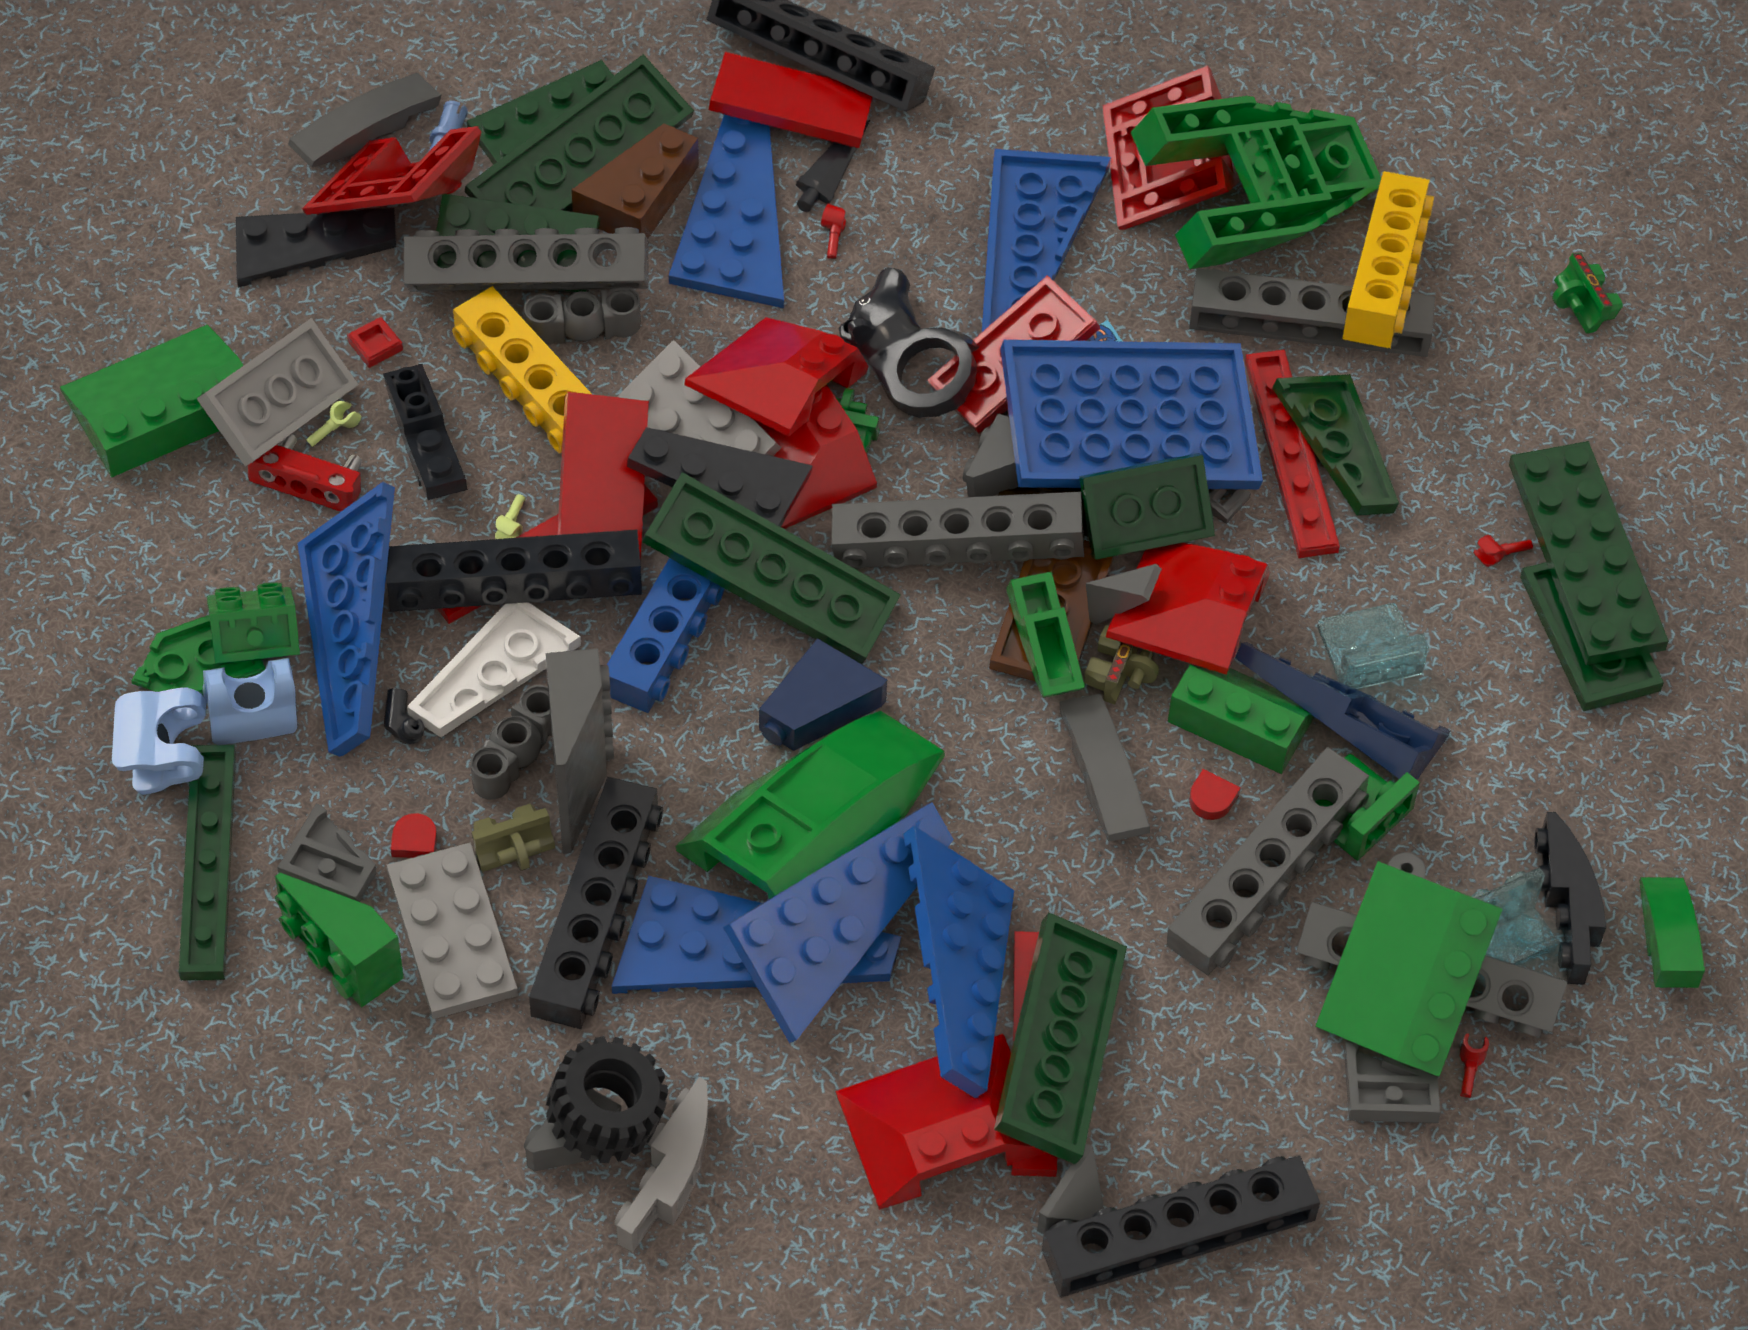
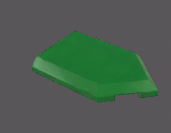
M207 615L157 633L150 645L149 654L143 665L138 667L131 682L133 685L155 692L176 688H190L203 695V670L224 668L226 675L239 679L256 676L266 668L261 659L215 664L210 617Z

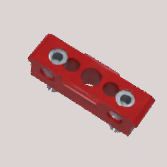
M293 434L283 439L278 445H275L248 465V479L250 482L340 512L354 503L361 493V472H358V469L362 465V459L359 456L350 455L345 465L340 466L292 450L297 442Z

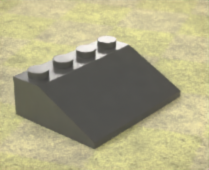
M598 648L545 653L552 748L563 854L572 853L607 776L606 760L614 759L609 666L600 665Z

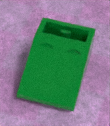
M283 873L275 876L278 891L275 900L282 912V916L279 917L281 926L290 938L295 939L299 936L306 944L305 951L318 969H322L325 966L333 975L331 978L332 982L343 998L348 999L352 997L362 1008L404 978L398 936L371 906Z

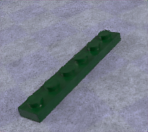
M235 744L191 745L196 747L204 757L202 775L198 779L189 782L179 976L180 981L225 980L236 750Z

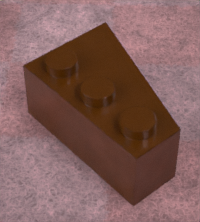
M662 124L571 190L573 212L599 216V230L606 233L615 234L616 228L632 227L639 229V233H645L648 239L699 167L698 138L667 124Z

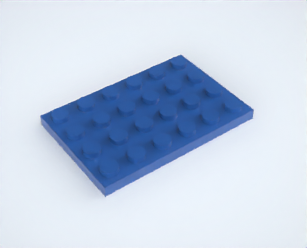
M1003 340L1000 350L1018 487L1081 488L1079 476L1200 453L1204 458L1208 489L1259 490L1263 478L1241 343Z

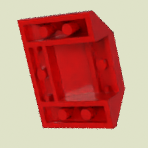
M1209 66L1102 106L1108 155L1111 157L1110 171L1119 230H1126L1227 193L1240 182L1230 155L1145 166L1131 135V131L1153 107L1222 99Z
M478 126L449 130L419 162L410 163L396 137L370 140L302 210L305 215L410 203L437 195L451 194L461 187V180L473 169L482 132Z
M765 317L685 378L684 385L790 436L809 420L817 391L830 381L849 388L867 373L869 366L857 347L844 342L837 335Z
M827 384L815 393L809 420L790 436L754 420L781 447L774 457L813 465L809 479L781 528L791 527L832 509V504H843L877 488V481L858 430Z
M1184 542L1145 550L1137 569L1157 564L1162 568L1150 599L1123 613H1115L1107 629L1106 637L1227 675L1238 650L1243 625L1254 601L1259 602L1270 575L1268 564L1254 560L1246 555H1238L1228 551Z
M1004 1033L994 1037L988 1088L986 1092L977 1098L972 1097L941 1077L938 1056L835 1091L879 1210L922 1196L920 1181L1002 1153L1006 1165L1010 1166L1012 1163L1047 1153L994 1130L1011 1057V1051Z

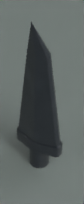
M867 120L866 125H865L864 132H865V130H866V128H867V126H868L870 120ZM833 142L806 173L800 176L796 182V186L804 192L797 201V206L800 210L809 212L817 200L830 204L857 149L856 147Z

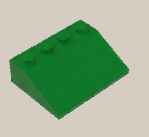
M207 324L60 387V390L112 478L218 432L219 429L197 398L244 365L239 357Z
M1377 861L1315 1027L1440 1077L1503 908Z

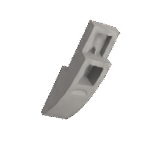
M698 1077L690 1090L684 1088L679 1093L672 1108L674 1113L667 1123L661 1122L658 1124L648 1143V1146L651 1147L652 1166L646 1171L640 1182L639 1190L641 1191L632 1203L627 1201L623 1204L615 1218L614 1224L617 1226L618 1244L631 1252L635 1251L657 1217L672 1226L674 1225L695 1186L703 1162L708 1130L707 1081L701 1077Z

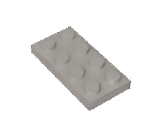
M310 318L202 394L197 400L246 467L359 384L316 323Z
M674 340L617 396L619 398L649 401L648 428L769 456H774L781 448L752 418L684 385L685 378L701 366Z
M471 842L388 864V876L432 1019L518 996L515 979Z

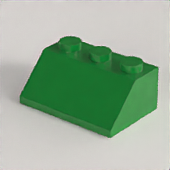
M1190 664L1171 695L1167 722L1282 774L1312 723L1314 716L1278 689L1232 668L1225 675Z

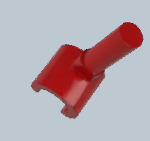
M827 204L824 209L821 226L831 229L827 258L836 259L839 237L846 226V212L843 208Z
M1485 535L1477 542L1481 548L1474 550L1473 553L1485 566L1490 567L1500 562L1506 555L1533 549V542L1529 539L1499 545L1491 535Z
M1470 1033L1464 1036L1460 1048V1059L1465 1064L1460 1096L1467 1098L1472 1096L1475 1073L1478 1066L1485 1061L1489 1048L1487 1037L1484 1038L1482 1048L1474 1049L1468 1044Z

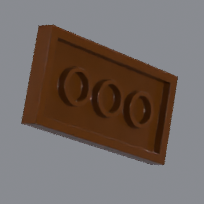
M1084 540V557H1071L1063 560L1056 558L1029 559L1024 561L1019 578L1052 572L1060 607L1065 608L1078 663H1080L1093 624L1089 620L1086 583L1108 577L1115 557L1111 556L1095 560L1091 556L1089 541ZM1009 604L990 659L989 669L1035 681L1020 639L1011 604Z

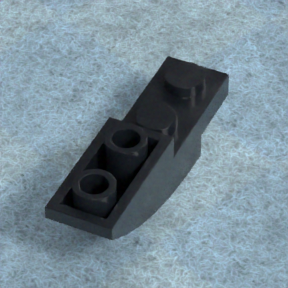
M423 364L383 373L402 439L418 484L423 487L427 500L468 490L466 477L446 431L443 413Z
M1547 812L1543 827L1536 828L1534 836L1535 854H1542L1543 865H1538L1537 891H1544L1545 907H1557L1556 928L1557 930H1564L1565 941L1559 944L1558 964L1559 968H1566L1567 984L1585 985L1591 968L1590 947H1600L1606 930L1604 905L1597 879L1582 846L1556 812Z

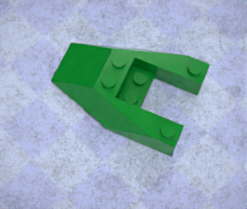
M1241 96L1153 107L1131 131L1145 166L1230 155L1250 201V204L1197 211L1175 234L1189 269L1222 265L1302 237L1377 191L1381 182L1379 171L1355 118L1311 109L1306 113L1292 110L1290 104L1276 102L1272 106L1257 103L1252 96Z

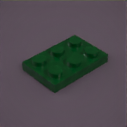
M1200 453L1079 476L1091 556L1095 560L1215 536L1204 458Z

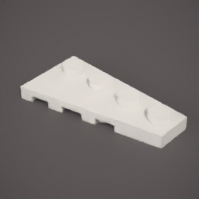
M529 602L505 604L407 706L408 715L416 721L420 719L424 727L439 737H443L545 670V653L573 651L580 647L581 636Z

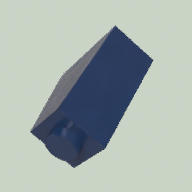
M817 639L759 708V731L762 732V735L770 743L777 746L783 744L795 751L882 707L887 698V679Z

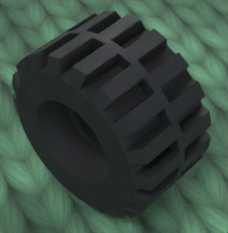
M605 1036L595 1037L592 1045L585 1040L577 1045L575 1051L570 1049L564 1056L562 1063H560L547 1095L546 1106H549L546 1113L548 1123H555L552 1133L556 1139L564 1137L566 1142L563 1147L570 1152L575 1148L582 1152L580 1158L588 1161L591 1156H597L599 1163H609L611 1157L615 1156L617 1161L620 1162L627 1160L630 1152L637 1155L643 1150L645 1143L650 1142L667 1104L665 1100L668 1096V1085L662 1084L665 1079L662 1068L654 1069L656 1059L650 1053L646 1056L640 1053L642 1047L634 1042L631 1047L623 1045L624 1039L614 1037L611 1043L606 1041ZM592 1088L610 1090L623 1099L628 1109L619 1112L604 1110L595 1105L585 1091Z

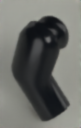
M400 688L389 689L386 696L385 729L403 744L419 742L422 739L425 727L420 719L416 721L406 713L408 692Z

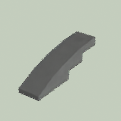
M415 73L386 83L346 102L289 138L288 145L312 168L355 155L368 141L375 140V137L406 127L409 116L436 108L439 105L441 94L419 73Z
M1101 694L1060 701L1061 718L1072 739V752L1084 777L1086 795L1108 842L1150 833V825L1138 787Z

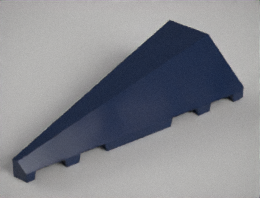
M1248 642L1241 643L1235 659L1399 779L1408 772L1417 780L1451 732V730L1440 725L1437 729H1432L1415 720V714L1403 710L1401 713L1376 700L1375 697L1318 672L1311 677L1290 666V660L1281 656L1279 659H1276L1253 647V644Z

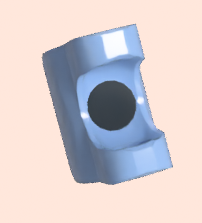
M289 658L268 661V665L262 673L248 678L238 679L226 675L224 668L203 670V696L208 704L211 738L214 744L226 745L290 734L296 731V694Z
M176 688L161 692H132L124 694L117 699L114 714L112 764L119 771L133 770L132 786L139 794L156 793L174 784L196 780L202 775L204 757L196 747L185 743L174 744V741L182 731L203 721L206 716V699L201 693L190 688Z

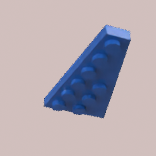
M724 114L669 273V284L784 308L769 125Z
M994 149L982 332L1047 275L1053 281L1055 280L1110 168L1111 157Z
M385 482L377 485L298 542L328 752L339 757L344 756L369 739L371 734L395 487Z
M933 802L923 806L723 927L789 1043L799 1038L916 889L917 884L910 881L908 868L914 863L912 849L905 847L903 833L915 825L947 847L954 840Z
M914 825L904 832L903 836L905 847L912 849L914 863L908 868L910 881L917 884L920 903L915 906L923 964L924 967L931 969L933 984L927 988L929 1003L936 1005L939 1025L934 1028L940 1074L948 1082L972 1097L977 1098L986 1092L988 1088L1014 890Z
M648 876L611 986L612 994L627 993V990L652 989V992L668 991V988L696 987L698 990L757 987L723 927L762 903ZM881 932L842 983L890 981L901 945V936Z

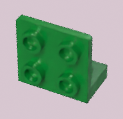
M278 582L263 583L257 586V590L240 592L239 587H223L216 589L215 595L207 596L215 664L300 655L296 609L290 587H283L282 583Z
M1348 754L1344 758L1369 775L1366 792L1369 794V799L1364 807L1359 808L1353 815L1350 813L1341 823L1343 824V829L1334 843L1358 861L1414 809L1420 782L1408 772L1395 783L1393 781L1386 782L1354 755ZM1323 799L1315 802L1323 807L1333 805L1332 802Z

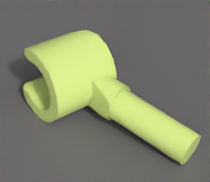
M337 401L330 409L331 418L306 440L313 447L339 426L354 428L359 424L361 415L357 412H351L343 419L344 412L352 404L345 401Z
M517 494L506 515H500L497 518L495 539L516 538L522 534L523 526L515 521L525 502L523 495Z

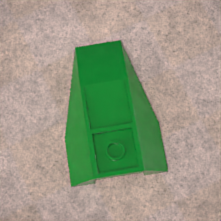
M878 711L869 714L831 733L734 793L675 846L676 851L706 872L710 871L718 862H722L768 893V899L905 818L945 757V752L886 713Z

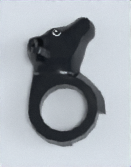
M887 267L877 276L872 290L855 302L849 319L838 328L840 337L844 342L859 349L866 363L874 371L887 397L899 410L918 418L939 417L956 410L966 402V397L975 385L977 364L973 351L980 347L969 336L957 330L942 327L920 328L909 301L910 282L902 270ZM929 348H944L954 352L959 357L958 371L953 380L943 389L933 393L919 394L908 390L902 385L903 370L908 361L917 353Z

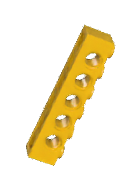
M1383 171L1347 308L1343 340L1391 348L1394 333L1402 334L1434 202V196L1427 195L1429 179Z
M491 286L453 309L455 325L452 328L453 335L462 348L466 349L469 347L474 352L480 368L488 375L494 374L499 380L500 387L506 397L511 401L516 399L523 406V411L528 421L535 427L540 425L547 433L551 446L556 452L562 453L564 416L562 415H564L565 395L567 392L592 393L499 292Z

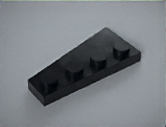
M395 209L346 210L310 215L293 213L236 217V275L238 288L252 285L251 281L268 276L271 279L287 276L288 271L307 266L310 269L326 266L325 262L343 257L349 260L396 248Z
M648 427L644 430L627 461V467L672 488L683 472L779 527L782 526L809 479L813 465Z

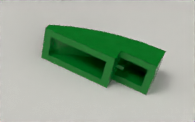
M1052 572L1011 580L1006 590L1027 660L1042 697L1046 698L1084 690L1085 686L1065 608L1060 607Z
M1640 877L1647 953L1652 958L1655 987L1699 988L1705 967L1696 915L1684 878Z

